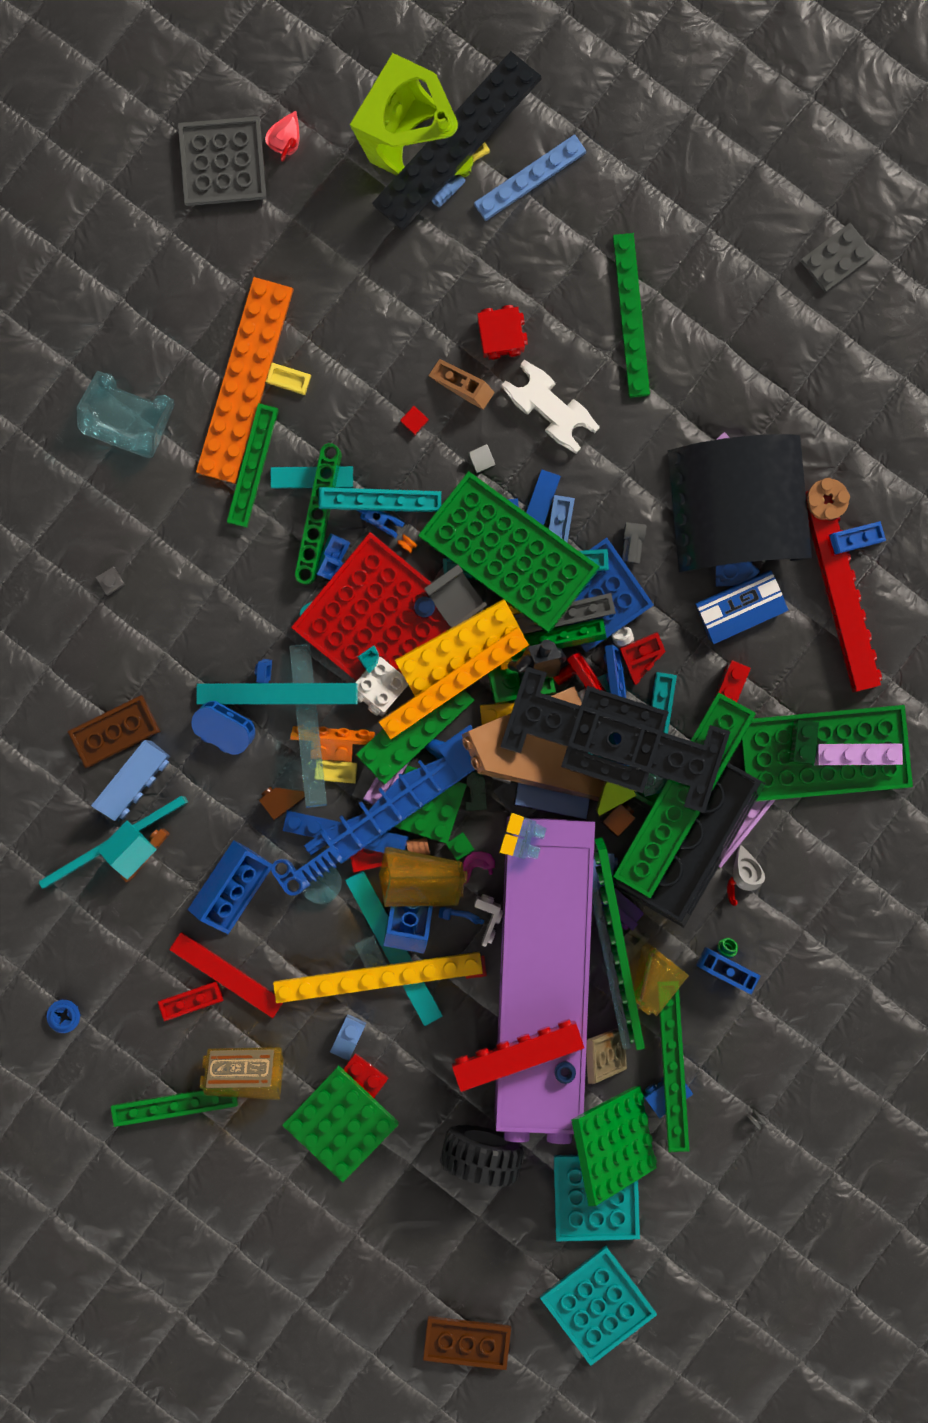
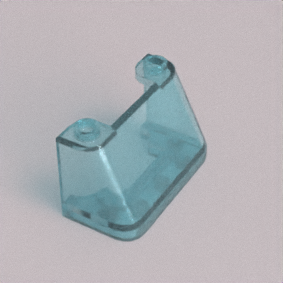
M97 371L77 405V426L82 433L140 456L152 458L157 451L173 410L174 400L166 395H158L152 402L118 389L112 375Z

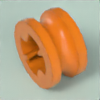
M405 534L402 535V540L397 541L410 554L412 553V548L417 547V544Z

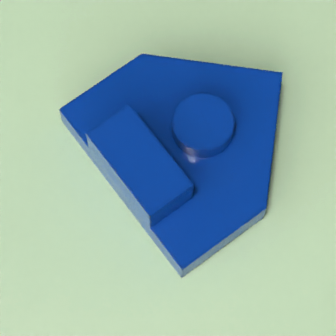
M752 562L716 566V586H736L754 578L760 571Z

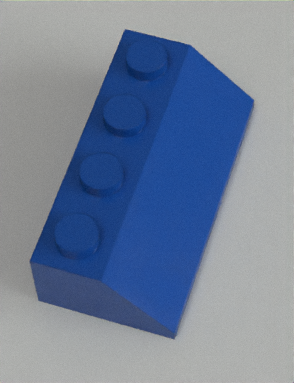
M233 840L188 910L201 922L229 934L267 877L272 863L248 847Z

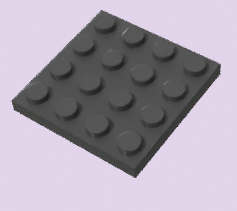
M260 116L178 123L184 203L186 206L267 199Z

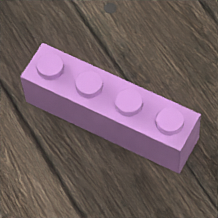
M817 744L814 765H903L902 744Z

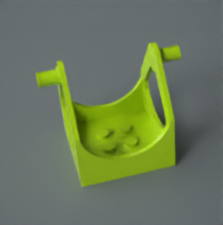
M392 53L354 116L350 126L370 163L397 176L405 167L402 157L404 146L449 138L457 131L458 121L437 75ZM419 79L426 82L431 96L421 86ZM434 117L432 125L414 129L421 122ZM472 156L455 175L460 174L462 177L470 175L469 172H471L473 166Z

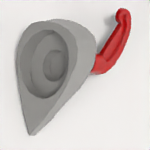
M742 845L738 847L733 867V876L728 880L727 884L728 899L732 906H737L738 904L737 900H735V884L742 890L752 891L761 887L765 881L763 869Z

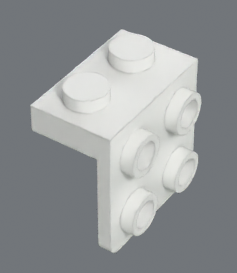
M379 657L378 664L371 673H368L366 670L355 682L358 683V701L360 703L362 701L369 706L370 712L376 716L379 714L381 717L385 715L389 707L408 686L404 676L382 657Z
M482 894V897H476L474 907L492 913L482 939V946L486 947L487 943L491 944L496 932L493 927L495 923H500L503 911L500 910V904L494 902L493 897Z

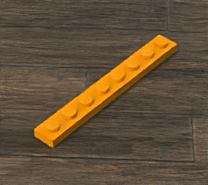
M516 627L379 721L380 725L390 739L394 738L529 646L528 642Z

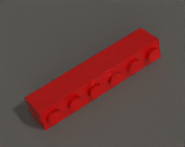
M570 1019L563 1020L558 1023V1027L552 1029L549 1026L537 1030L538 1034L532 1036L524 1034L517 1037L515 1042L509 1043L504 1041L497 1044L495 1049L488 1051V1048L476 1051V1055L470 1058L467 1055L456 1058L455 1063H452V1068L460 1091L477 1087L584 1049L585 1047L576 1022H571Z

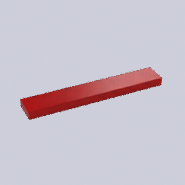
M183 932L179 934L169 949L271 1018H274L283 1004L276 1003L274 992Z

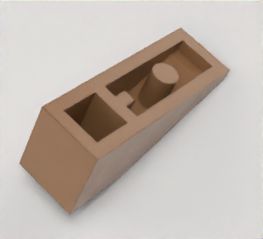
M441 359L438 360L429 374L430 378L483 410L495 393L485 381Z

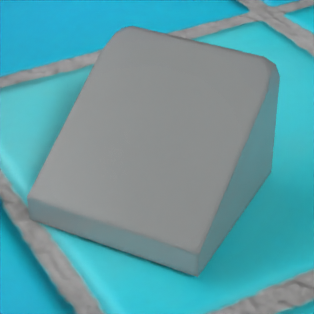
M487 444L469 452V457L476 473L496 465Z

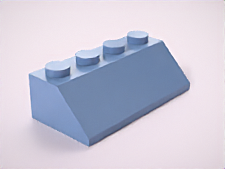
M144 740L91 806L114 821L125 819L130 813L128 808L132 803L136 804L144 795L141 792L145 787L149 788L157 778L154 776L159 770L162 772L168 766L170 755L152 741Z

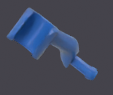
M441 907L439 910V918L450 920L451 915L465 917L474 924L484 923L483 919L468 911L454 910L448 907Z

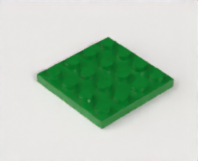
M338 1065L282 1126L341 1182H344L399 1125V1122Z

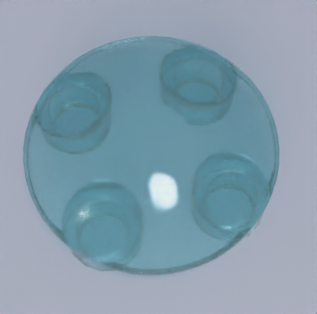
M333 866L329 868V873L325 871L323 877L319 875L316 882L312 880L310 882L311 886L302 891L309 901L325 904L337 897L341 890L342 880L336 868Z

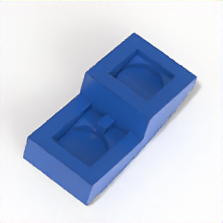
M330 533L322 551L316 574L331 580L343 565L342 559L350 542Z

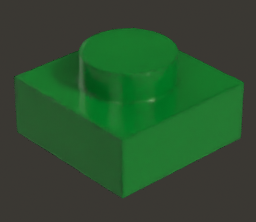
M464 832L448 841L447 844L457 861L474 850Z

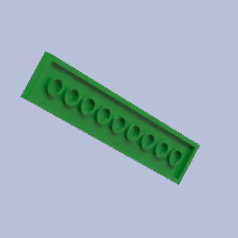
M719 692L691 739L692 742L703 745L710 725L731 731L713 789L756 715L754 711ZM672 780L667 781L615 872L614 878L649 898L653 896L700 813L684 807L690 786Z
M597 838L594 840V859L596 865L599 864V866H595L599 883L603 885L599 886L603 904L607 905L603 906V911L607 924L610 925L607 926V931L612 945L611 952L615 962L616 977L619 982L618 988L623 1003L622 1009L626 1019V1030L630 1043L635 1044L636 1050L645 1049L607 848L603 838Z

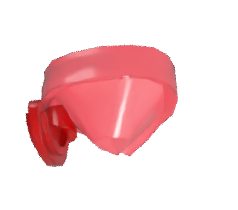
M296 111L275 123L266 133V144L270 149L282 154V162L285 160L286 155H291L298 149L300 135Z

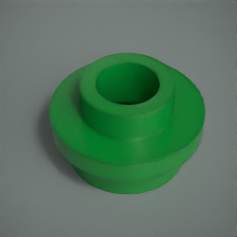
M725 938L718 943L717 949L722 956L733 958L738 952V945L733 939Z

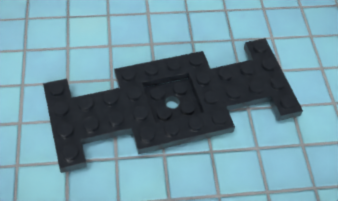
M526 667L500 746L501 748L521 754L527 734L567 747L561 765L562 768L642 794L650 773L690 786L684 807L705 813L731 731L710 725L704 744L701 745L664 733L663 729L669 712L590 686H587L581 706L542 694L541 691L547 673ZM612 733H618L621 736L619 744L613 745L610 743L609 736Z

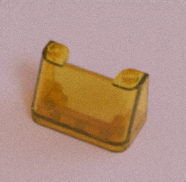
M648 942L641 950L633 989L636 1003L640 1005L639 1008L649 1016L651 1013L657 1016L689 975Z

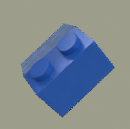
M395 881L383 946L425 953L436 888Z

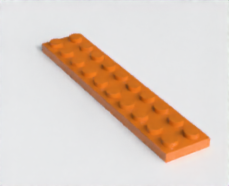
M253 277L196 473L237 484L258 403H261L266 379L274 359L294 291L293 288Z

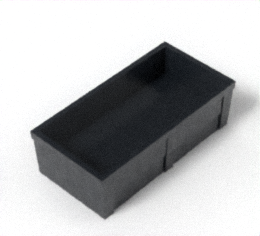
M728 763L711 792L705 813H699L653 896L649 898L613 877L614 888L684 928L766 783Z

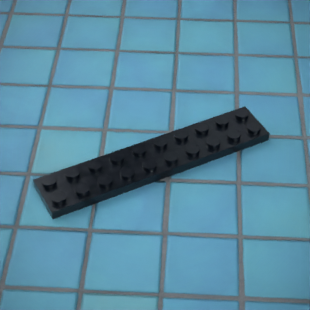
M510 51L455 111L454 115L458 121V128L455 134L449 138L428 141L372 202L373 206L403 231L542 80L541 75Z

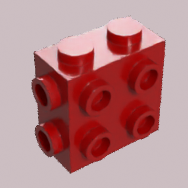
M506 305L502 306L499 310L486 308L477 313L484 358L495 360L501 358V355L509 354L510 357H514L524 352L525 345H528L526 332L522 333L521 325H525L523 312L519 313L518 307Z

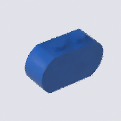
M217 701L206 702L192 717L191 724L194 733L201 737L203 741L214 744L225 753L232 755L240 754L255 738V727L251 720Z
M704 947L696 963L697 967L751 995L761 975L707 947Z

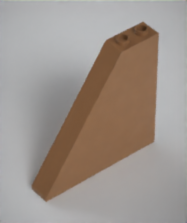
M575 686L551 696L581 706L582 704ZM511 713L462 734V742L465 749L470 753L471 764L474 769H477L479 774L599 802L605 781L562 768L561 765L567 750L566 746L527 734L521 754L500 747Z

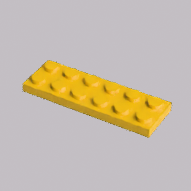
M503 599L397 658L395 662L414 696H416L516 627L521 633L522 631L509 606Z

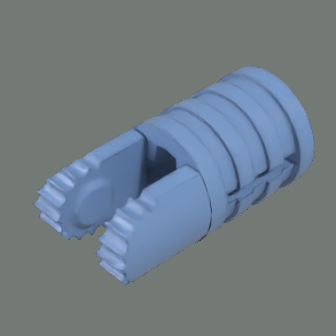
M454 175L431 201L440 208L465 183L466 179L462 176L457 177V175Z

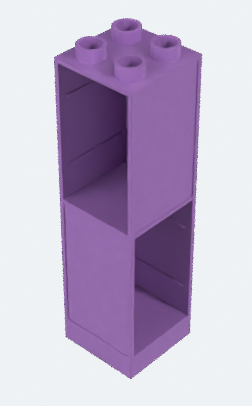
M507 817L506 828L510 817ZM526 818L523 820L519 835L506 832V834L516 836L518 839L513 856L505 854L497 1044L504 1041L509 1043L515 1042L517 1037L529 1034V1036L538 1034L537 1030L549 1026L552 1029L558 1027L559 1022L570 1019L571 1022H576L585 1048L496 1079L495 1125L496 1131L504 1132V1140L528 1142L530 1140V1133H545L549 1143L570 1144L574 1134L571 1119L584 1113L595 822L590 820ZM563 1061L570 1062L576 1069L574 1080L567 1084L560 1083L554 1075L556 1065ZM562 1069L561 1075L566 1076L569 1074L568 1069Z

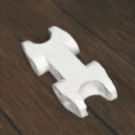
M524 360L520 367L529 377V383L524 387L518 388L505 381L502 384V388L513 403L525 414L528 415L533 409L537 410L551 423L545 429L548 435L558 444L577 454L581 447L572 437V430L583 426L596 433L599 429L598 424L590 416L587 409L576 400L572 399L568 405L564 404L550 391L556 385L553 379L543 370Z

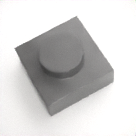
M115 567L96 577L106 595H110L125 586Z

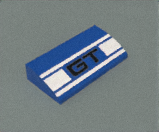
M771 570L695 604L708 639L713 644L789 611Z

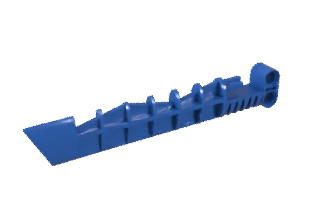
M467 726L437 747L444 758L424 765L419 760L420 768L403 775L399 774V778L386 792L379 788L382 796L369 810L362 801L359 802L365 812L364 814L347 821L341 815L339 818L342 823L326 830L322 828L320 830L321 834L304 846L310 855H313L327 844L329 848L307 864L296 870L287 859L275 861L272 864L271 871L283 890L291 896L301 893L311 886L310 882L312 880L316 882L319 875L323 877L325 871L330 872L329 868L332 866L336 868V863L340 862L342 864L474 771L470 753L465 749L462 742V734L472 730V726ZM279 863H284L287 866L285 874L278 872L277 866ZM291 880H296L299 883L297 891H292L289 888Z

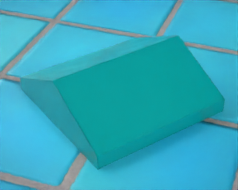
M127 820L97 851L111 867L128 880L157 849Z

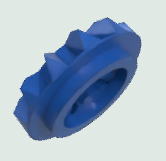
M62 999L54 1002L49 1007L47 1022L54 1031L68 1033L77 1027L81 1014L78 1006L72 1001ZM65 1010H67V1016L70 1019H65L60 1024L61 1016L58 1013H63Z

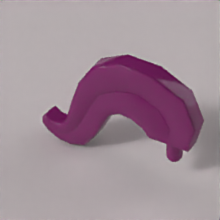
M478 851L466 856L462 866L460 880L455 879L454 883L457 885L468 883L472 870L475 867H481L484 870L488 869L489 874L492 875V868H495V860L492 855Z

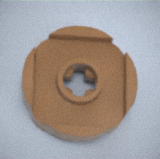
M825 478L817 481L807 493L808 509L814 517L820 520H832L840 517L849 505L850 494L847 492L846 487L835 479ZM823 495H831L833 503L824 504L825 499Z

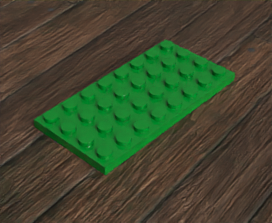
M469 471L418 535L419 538L454 564L459 565L462 570L548 633L551 632L600 569V566Z
M905 705L754 718L741 739L744 772L766 783L757 801L913 787ZM795 720L819 722L817 744H902L903 765H814L789 762L793 723Z

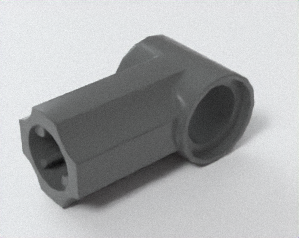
M625 523L623 540L625 541L622 555L624 563L640 564L642 543H644L646 535L645 524Z

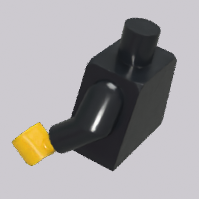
M543 640L541 644L527 647L518 661H513L511 657L502 663L501 670L509 669L518 672L522 680L526 667L546 672L547 679L559 676L560 666L566 661V656L560 648L556 647L554 642Z

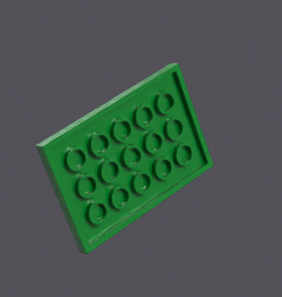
M634 1086L571 1119L588 1206H597L657 1168V1159L653 1152V1139L649 1131L648 1115L645 1111L644 1095L641 1091V1086Z

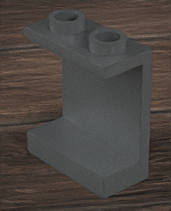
M459 565L424 588L426 594L433 600L436 608L451 628L483 611L487 606L462 573L463 570Z

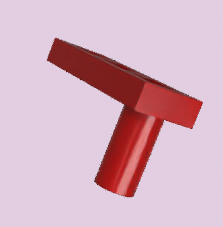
M580 652L570 656L567 659L569 664L560 670L559 676L553 677L555 682L561 685L577 674L586 689L587 686L606 692Z

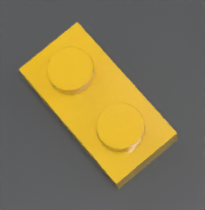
M515 702L480 705L482 725L512 713Z

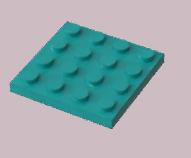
M554 1155L556 1241L640 1239L638 1180L597 1206H588L579 1156Z
M604 1246L540 1295L542 1302L590 1366L657 1316L654 1308L607 1246Z

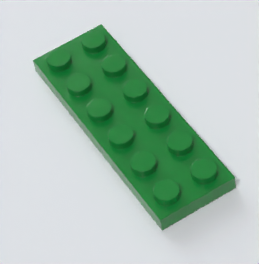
M463 690L392 739L382 729L356 756L385 785L471 705L474 699Z

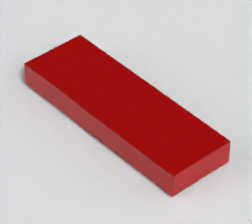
M215 981L160 1000L158 1005L163 1020L167 1021L222 1002L224 999L219 984Z

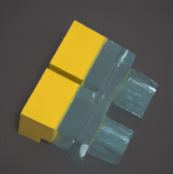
M511 813L506 832L522 836L524 839L505 833L499 852L523 859L526 857L538 859L541 848L531 845V838L534 836L544 839L547 828L536 824L537 821Z

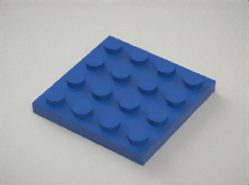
M605 538L590 550L608 549L609 571H597L575 601L609 593L612 594L616 614L592 619L603 618L608 638L650 609L654 604L608 538ZM603 640L580 645L585 652H588Z

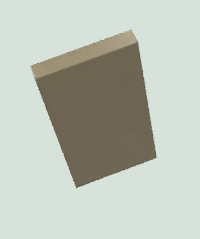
M615 1028L587 1040L588 1084H596L627 1069L624 1028Z

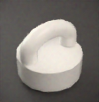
M622 627L612 634V639L616 647L620 648L632 643L634 636L629 627Z

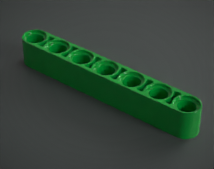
M332 443L325 444L320 451L295 571L296 580L305 585L314 583L317 578L316 570L322 554L331 509H322L323 517L319 520L314 518V512L319 509V487H336L342 458L341 450ZM329 449L336 450V455L332 459H328L326 456ZM331 469V477L323 479V471ZM317 529L319 531L318 538L311 540L310 532ZM313 549L315 552L314 558L307 560L305 557L306 552ZM304 570H309L311 576L308 580L304 581L301 574Z

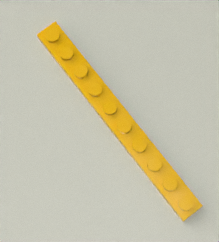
M480 952L279 980L274 981L273 985L276 1003L483 974Z

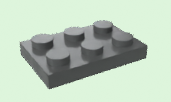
M849 223L803 257L801 263L824 293H826L874 257L875 254L853 225Z

